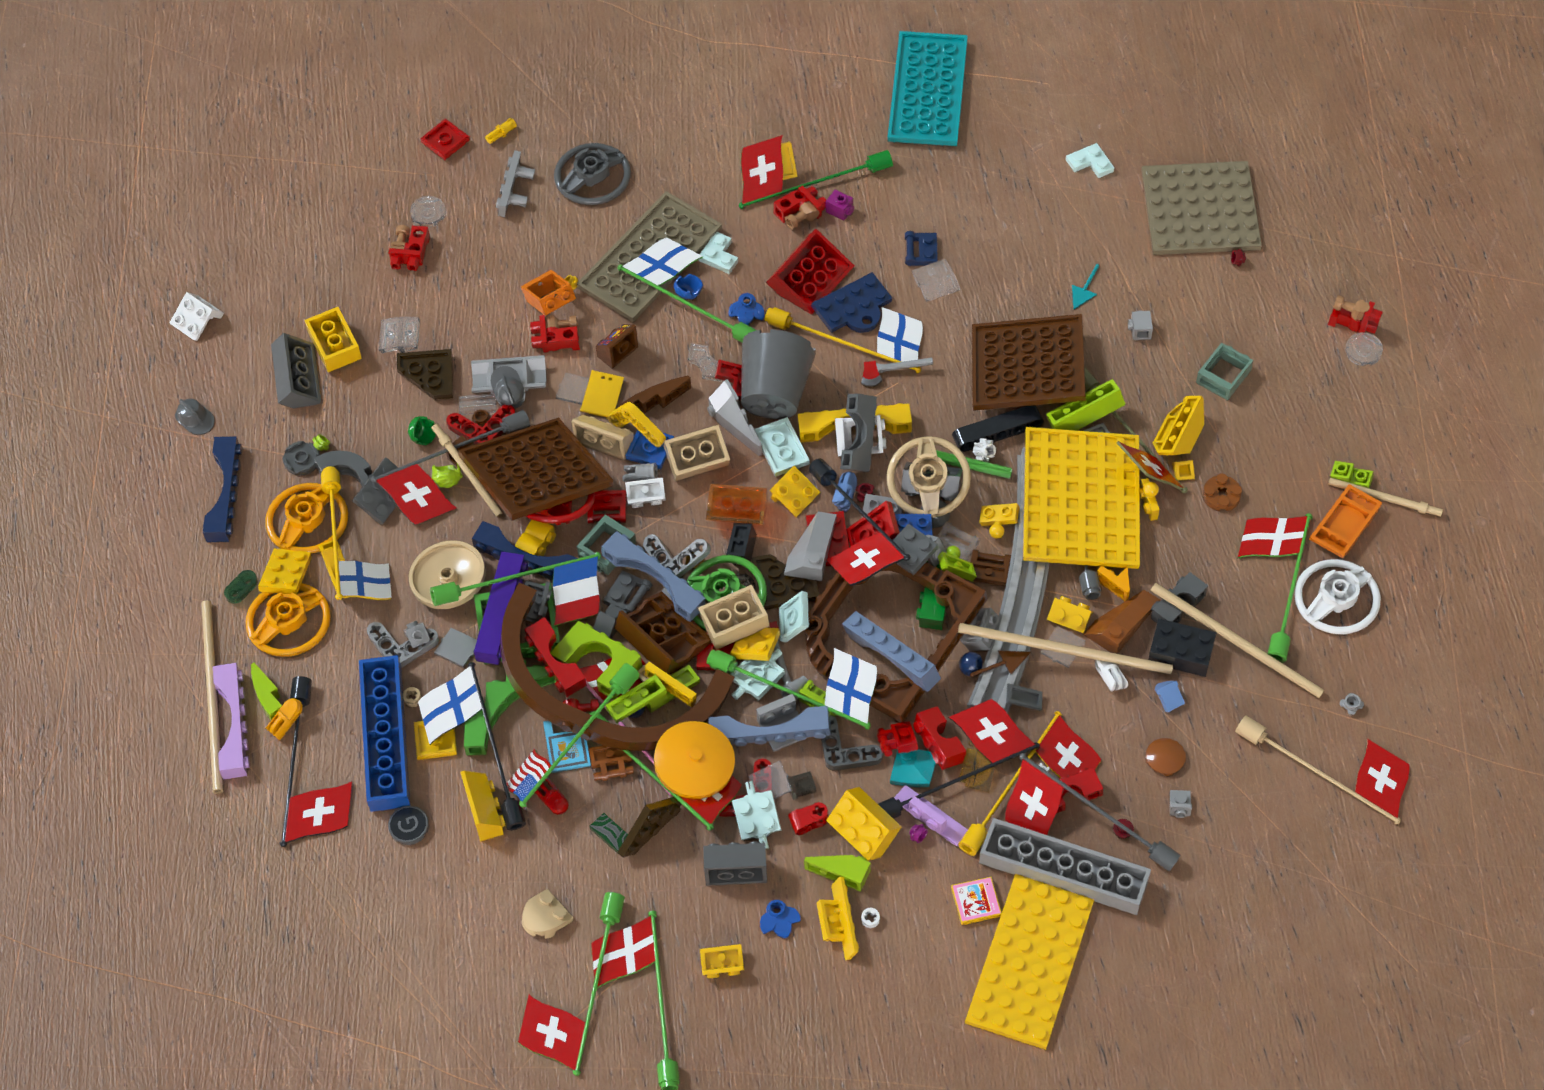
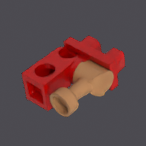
M802 185L798 190L774 202V214L782 223L786 222L787 226L793 230L798 227V222L804 219L813 221L816 218L822 217V211L826 209V199L821 197L816 200L815 197L818 196L816 188L814 186L805 188Z
M398 225L396 227L397 240L391 243L388 252L391 268L399 270L401 264H407V269L417 271L419 265H423L426 246L430 240L429 229L425 226L412 225L410 230L408 226ZM422 231L423 234H417L416 232Z
M1338 295L1328 325L1335 327L1336 324L1348 327L1351 331L1358 332L1362 336L1365 331L1375 334L1383 311L1374 309V302L1370 301L1368 304L1364 300H1359L1356 303L1344 301L1345 297Z
M540 315V321L530 322L531 334L541 333L540 336L531 337L532 348H543V353L565 348H572L573 351L580 350L576 315L570 316L569 320H557L553 315L547 317Z

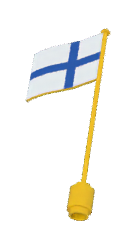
M769 307L764 319L769 325L785 330L793 325L893 363L918 360V351L923 331L922 321L881 307L882 321L877 337V352L795 323L791 313L776 307ZM921 367L910 368L915 370L916 373L921 371Z
M328 466L321 473V486L324 493L330 494L337 590L335 598L337 600H341L343 597L389 600L392 598L389 563L372 564L359 561H338L334 494L338 493L341 489L340 473L335 467Z

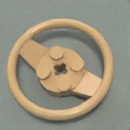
M920 437L905 443L893 455L887 469V486L890 495L896 504L909 514H931V518L948 514L961 504L970 487L971 473L966 457L954 444L938 437ZM935 445L942 446L951 451L960 462L963 471V483L959 494L951 503L940 509V490L944 488L947 482L948 472L946 463L937 457ZM918 446L917 459L910 465L909 478L914 489L920 493L923 510L907 504L897 492L894 481L898 461L907 451ZM927 470H931V473H934L931 477L923 475L926 474Z

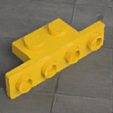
M839 877L831 885L834 900L820 899L816 904L823 941L842 942L845 960H851L858 953L859 945L855 937V925L852 921L851 905L847 896L848 888L844 877Z

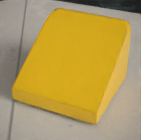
M1193 460L1172 462L1174 475L1178 481L1195 479Z

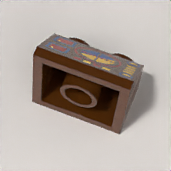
M622 324L617 329L612 330L609 336L600 340L596 345L597 357L612 369L638 348L636 326L634 324Z

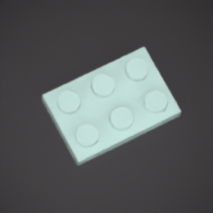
M788 417L754 429L762 444V452L775 477L787 473L793 466L798 469L810 464V460Z

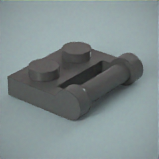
M622 570L603 599V602L608 606L613 604L631 613L636 610L635 608L645 593L653 585L647 579L638 578ZM637 586L640 587L635 596L633 597V599L631 600L630 604L626 605L627 600L629 599Z

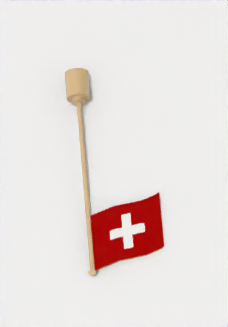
M1245 715L1236 728L1235 732L1255 745L1266 741L1395 822L1394 824L1401 822V819L1398 817L1400 799L1408 781L1410 766L1407 762L1368 738L1366 753L1357 774L1354 792L1268 739V733L1265 732L1267 728Z

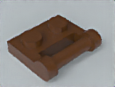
M973 549L970 563H973L977 575L973 581L1006 586L1011 555L988 554ZM977 560L1003 563V565L993 564V563H987V562H980V561H977Z

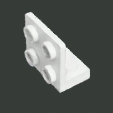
M186 292L170 324L193 340L198 341L209 319H213V317L221 319L224 312L200 296Z

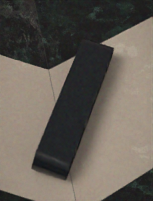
M1036 405L1025 406L960 427L952 433V437L961 452L973 450L974 443L980 442V438L993 440L994 443L1025 433L1026 427L1039 428L1044 423V420Z

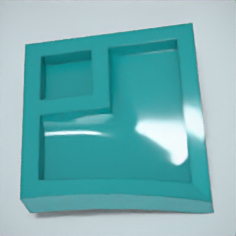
M918 749L908 753H898L897 750L890 784L906 785L908 787H930L936 766L931 752Z

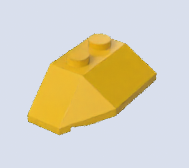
M1186 396L1183 402L1176 405L1167 414L1153 441V445L1159 455L1191 453L1204 427V398L1202 396Z

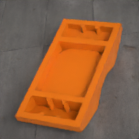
M1348 484L1312 533L1309 540L1344 558L1353 548L1362 532L1369 526L1380 509L1382 502Z

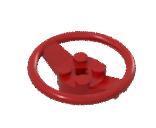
M595 492L588 494L585 504L575 512H572L571 500L525 517L541 523L561 525V523L566 522V524H569L570 521L580 518L591 509L595 500Z

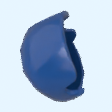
M688 274L684 278L679 276L673 287L679 297L684 300H692L700 294L703 282L697 276Z

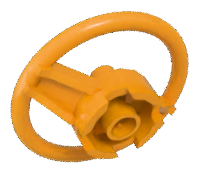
M319 483L298 484L281 492L270 504L265 518L266 531L272 542L280 549L311 552V554L320 552L318 545L332 541L333 535L324 542L310 547H296L295 544L304 532L311 533L322 523L325 517L323 507L330 501V494L324 493ZM313 490L311 492L307 491L305 492V494H299L297 496L296 494H294L300 491ZM336 493L334 494V500L338 503L341 512L340 523L336 529L338 540L344 533L348 523V508L343 497ZM292 495L285 504L287 519L279 538L273 527L274 513L280 503Z
M301 583L299 588L300 591H304L303 593L297 595L294 593H278L267 602L266 616L255 631L253 620L256 610L266 598L274 594L269 592L260 593L251 603L246 615L248 637L259 650L277 657L295 656L312 649L325 636L330 624V608L325 597L317 589ZM318 605L321 606L323 612L321 627L316 635L307 643L291 649H277L267 645L279 633L288 635L299 629L307 620L306 612Z

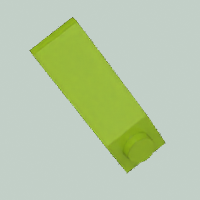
M853 855L805 857L804 869L836 881L839 877H844L845 884L848 887L861 892L871 871V862H868L864 857Z

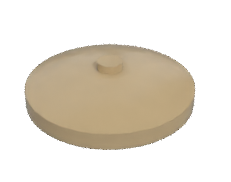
M444 541L428 547L418 555L410 568L409 584L414 596L422 604L435 609H450L468 602L479 592L481 587L463 591L458 601L434 606L432 602L430 587L455 582L460 588L482 583L485 580L486 567L481 554L470 544L461 541Z

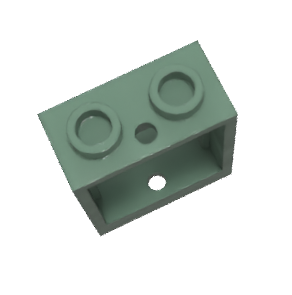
M1221 343L1199 370L1196 383L1228 401L1251 372L1253 360L1249 356L1234 350L1231 346ZM1220 359L1242 370L1232 384L1211 373V370Z
M604 515L577 545L578 557L582 558L596 554L589 548L604 531L611 536L616 531L621 535L625 534L636 545L635 533L609 516ZM602 557L597 561V571L604 572L607 575L616 567Z

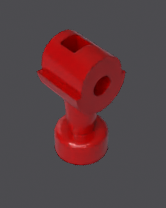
M575 698L563 701V703L583 712H593L599 708L598 698L591 699L590 703H579V700Z

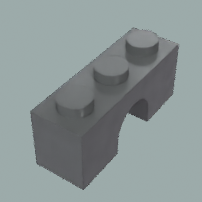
M1189 572L1185 577L1182 576L1177 581L1173 589L1170 588L1168 591L1195 607L1206 596L1208 585ZM1164 599L1160 602H1155L1151 608V619L1156 623L1158 618L1179 623L1182 619L1183 611Z

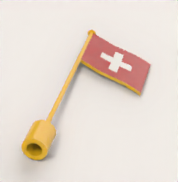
M1056 711L1054 718L1037 741L1040 744V748L1038 750H1031L1027 757L1031 759L1036 752L1045 765L1050 767V770L1060 778L1066 775L1073 776L1083 768L1091 769L1094 767L1096 770L1101 762L1099 755L1088 743L1071 730L1061 718V712ZM1020 768L983 823L971 824L958 843L959 848L966 854L975 856L983 845L987 836L985 826L1019 777Z

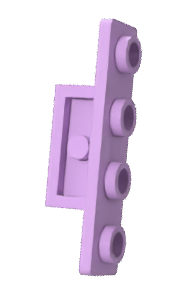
M905 785L894 798L896 800L899 799L900 802L912 798L903 808L911 813L913 817L926 824L931 830L936 831L949 842L958 846V843L968 829L925 798L918 799L915 797L919 794Z

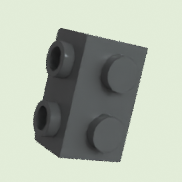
M526 580L524 585L537 590L536 600L525 620L536 623L541 617L544 618L546 616L548 607L545 606L546 600L549 601L552 590L549 589L550 582L546 581L545 585Z

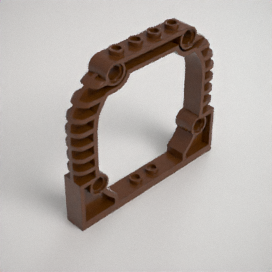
M928 562L915 575H912L897 563L882 571H893L902 574L935 592L937 603L944 607L948 606L951 611L954 625L946 637L939 641L935 653L931 654L927 659L935 665L939 672L964 635L963 633H958L959 624L971 625L988 600L986 591L946 570L944 572ZM837 571L834 578L827 582L824 592L817 596L815 605L812 609L808 610L809 627L804 630L807 637L806 648L809 660L814 669L826 679H829L834 663V657L824 647L830 635L828 622L853 588ZM867 579V580H865V581H863V582H861V583H858V584H856V585H861V584H863V583H866L869 579ZM943 592H949L947 595H941ZM817 626L816 629L810 630L811 627ZM877 674L870 706L903 723L925 690L916 685L909 677L889 681L886 675ZM879 685H885L884 688L877 689Z

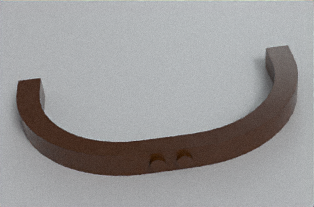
M519 583L506 607L502 622L500 648L506 675L516 693L533 711L544 719L560 726L564 731L578 734L592 715L567 705L548 694L534 680L524 663L520 648V632L536 600L537 590ZM716 669L707 690L698 703L684 715L673 721L652 727H625L596 717L580 737L584 740H591L620 750H655L660 737L668 729L679 723L698 721L709 724V717H715L724 704L735 676Z

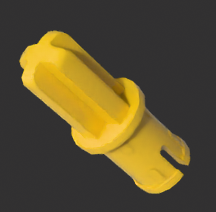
M509 118L503 124L497 125L495 130L485 136L486 141L492 144L500 137H506L508 132L517 127L515 120Z

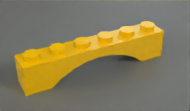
M909 403L877 406L875 416L880 415L881 419H884L886 431L892 434L912 432ZM846 408L798 414L800 442L821 440L825 435L836 430L835 418H851V416L846 413Z

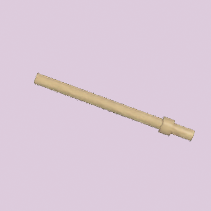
M438 423L433 425L431 428L438 436L440 444L446 447L495 516L499 517L502 515L503 512L487 490L459 457V452L451 443L452 439L449 435L443 432Z
M1331 477L1328 485L1346 489L1348 484L1373 498L1412 508L1422 514L1429 513L1441 517L1443 509L1429 506L1426 502H1415Z

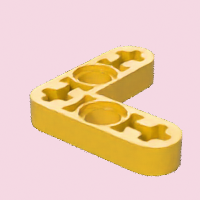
M627 402L613 410L607 417L611 424L619 428L631 422L656 447H660L666 440L665 435L631 402Z

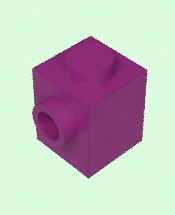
M836 189L826 200V213L843 221L854 211L853 197Z

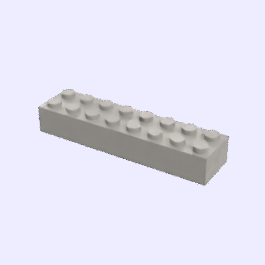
M995 818L992 819L979 860L980 864L1013 875L1018 874L1134 915L1138 914L1151 873L1149 868Z

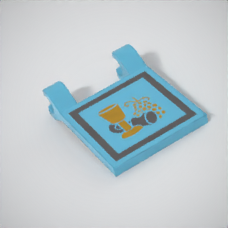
M547 720L543 722L549 761L552 765L577 734L573 732L553 734L552 724ZM579 737L551 773L591 766L587 740Z

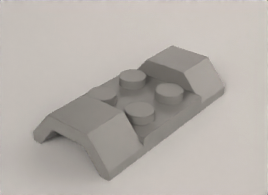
M545 355L471 361L472 393L491 392V394H494L491 386V375L495 369L501 366H509L517 371L525 391L533 388L547 387Z

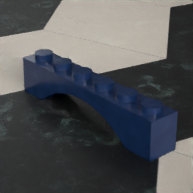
M237 436L214 437L212 453L216 463L223 471L224 479L222 492L217 503L204 516L203 535L206 542H229L230 535L233 534V524L231 521L232 518H235L233 504L237 501L235 487L239 484L237 471H240L239 455H242V444H239Z
M484 521L481 522L472 537L473 546L479 553H487L497 560L500 559L501 552L524 555L525 562L528 563V571L578 559L569 554L544 557L526 553L512 545L499 527ZM554 569L538 572L537 574L542 575L548 580H553Z

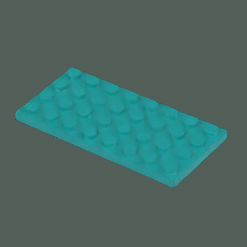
M899 31L887 142L957 146L968 35Z

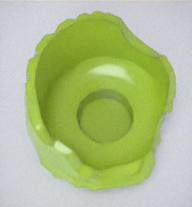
M458 464L457 469L454 465L432 466V479L440 488H450L458 484L463 477Z

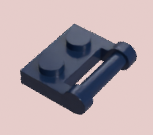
M905 232L904 237L907 247L905 264L908 266H937V233ZM914 241H919V257L914 256Z

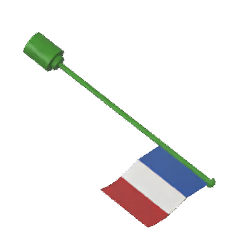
M596 552L594 555L462 588L456 585L455 582L430 587L431 599L434 606L458 601L463 591L554 569L552 587L555 605L554 626L598 615L600 598L597 583V561L600 559L601 554Z

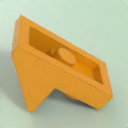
M1102 565L1097 570L1100 583L1124 602L1128 600L1130 592L1128 568L1126 567L1116 576L1111 569H1107Z

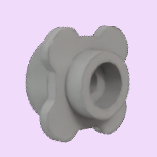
M1349 693L1345 699L1340 700V706L1344 707L1349 715H1354L1358 709L1364 707L1363 701L1354 693Z

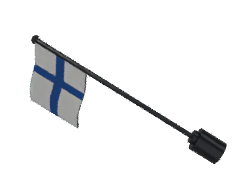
M470 662L468 668L462 673L431 690L418 701L428 741L431 745L440 736L464 724L482 710L507 798L500 806L506 829L510 831L517 830L526 825L522 807L519 805L520 801L510 797L474 666L476 664Z

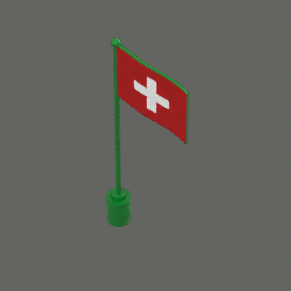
M783 135L743 147L741 152L743 192L739 208L743 209L745 206L798 190L802 185L807 187L863 168H867L868 171L871 170L874 173L893 167L890 152L885 150L869 155L864 165L782 191L783 163L781 143Z

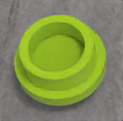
M321 434L313 437L314 447L320 451L329 449L330 441Z

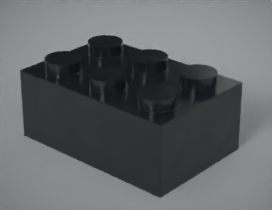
M1158 618L1148 660L1171 664L1174 670L1206 677L1217 632Z

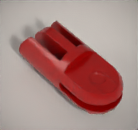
M547 777L545 781L552 789L549 791L542 783L540 787L546 794L543 796L539 790H536L535 794L554 814L562 815L568 810V800Z

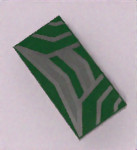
M605 813L589 826L590 830L616 853L628 835Z

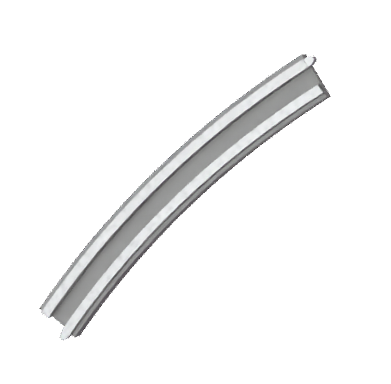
M1024 447L1021 455H1017V504L1020 506L1018 523L1015 524L1009 573L999 613V621L995 630L1035 637L1050 563L1023 561ZM993 640L982 669L1003 661L998 650L1030 652L1032 647ZM1029 656L1011 675L1005 664L981 673L967 704V709L993 699L1008 714L1012 704L1006 703L1007 684L1020 685Z

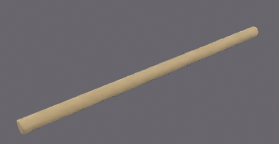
M206 600L201 604L213 793L219 794L223 792V780L219 771L218 753L221 749L218 701L213 679L215 654L211 601Z
M960 623L958 633L1170 675L1173 670V665L964 623Z

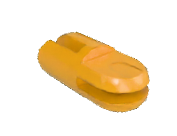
M295 698L285 701L265 729L270 731L278 740H281L303 710L302 703Z

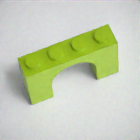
M577 621L551 651L552 657L561 663H577L581 657L591 652H602L612 658L610 665L596 680L598 691L606 696L612 692L610 680L624 663L630 664L637 671L643 667L641 656L638 652L627 649L621 642L613 641L605 633H599L591 625ZM615 693L611 699L615 700L618 694Z

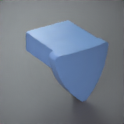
M1177 681L1161 682L1155 687L1165 712L1185 704Z

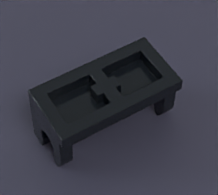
M752 523L733 524L726 555L739 556L751 562L757 537Z

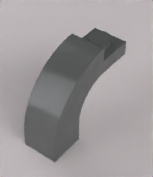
M331 451L314 458L320 475L324 468L332 466L339 471L340 475H350L356 478L361 486H363L372 474L369 463L361 456L349 451Z

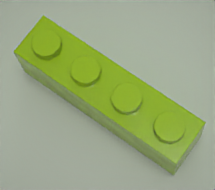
M1111 379L1087 392L1086 401L1068 402L1046 415L1052 429L1077 431L1126 404L1120 388Z

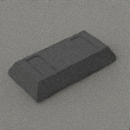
M1008 683L1006 703L1042 711L1043 692Z

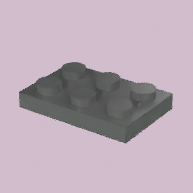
M387 457L380 462L352 500L380 525L386 521L397 506L391 496L377 482H371L372 476L376 477L398 468Z

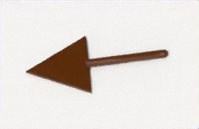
M998 650L1003 661L975 671L970 676L979 675L1004 664L1011 675L1031 652Z

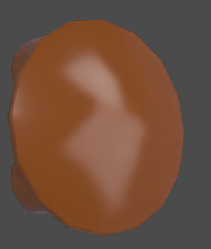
M1160 738L1154 740L1148 746L1145 761L1154 771L1169 777L1183 767L1186 761V753L1177 741L1170 738Z

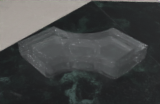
M691 343L687 357L688 362L700 368L702 379L721 381L715 379L718 361L710 355L709 345Z

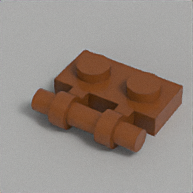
M604 745L589 748L592 769L601 768V772L593 773L594 781H608V778L619 776L624 778L627 777L626 775L634 774L633 766L625 767L624 763L632 762V759L623 750ZM617 764L619 766L618 769L607 770L606 766Z

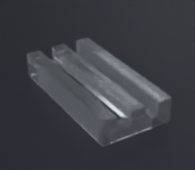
M495 394L459 396V414L461 415L474 414L479 409H483L488 413H495L497 411Z

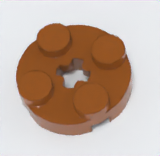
M1220 473L1205 483L1203 499L1207 506L1213 510L1220 511V509H1226V511H1229L1239 504L1242 488L1236 480ZM1219 491H1225L1226 496L1223 494L1221 496L1218 495Z

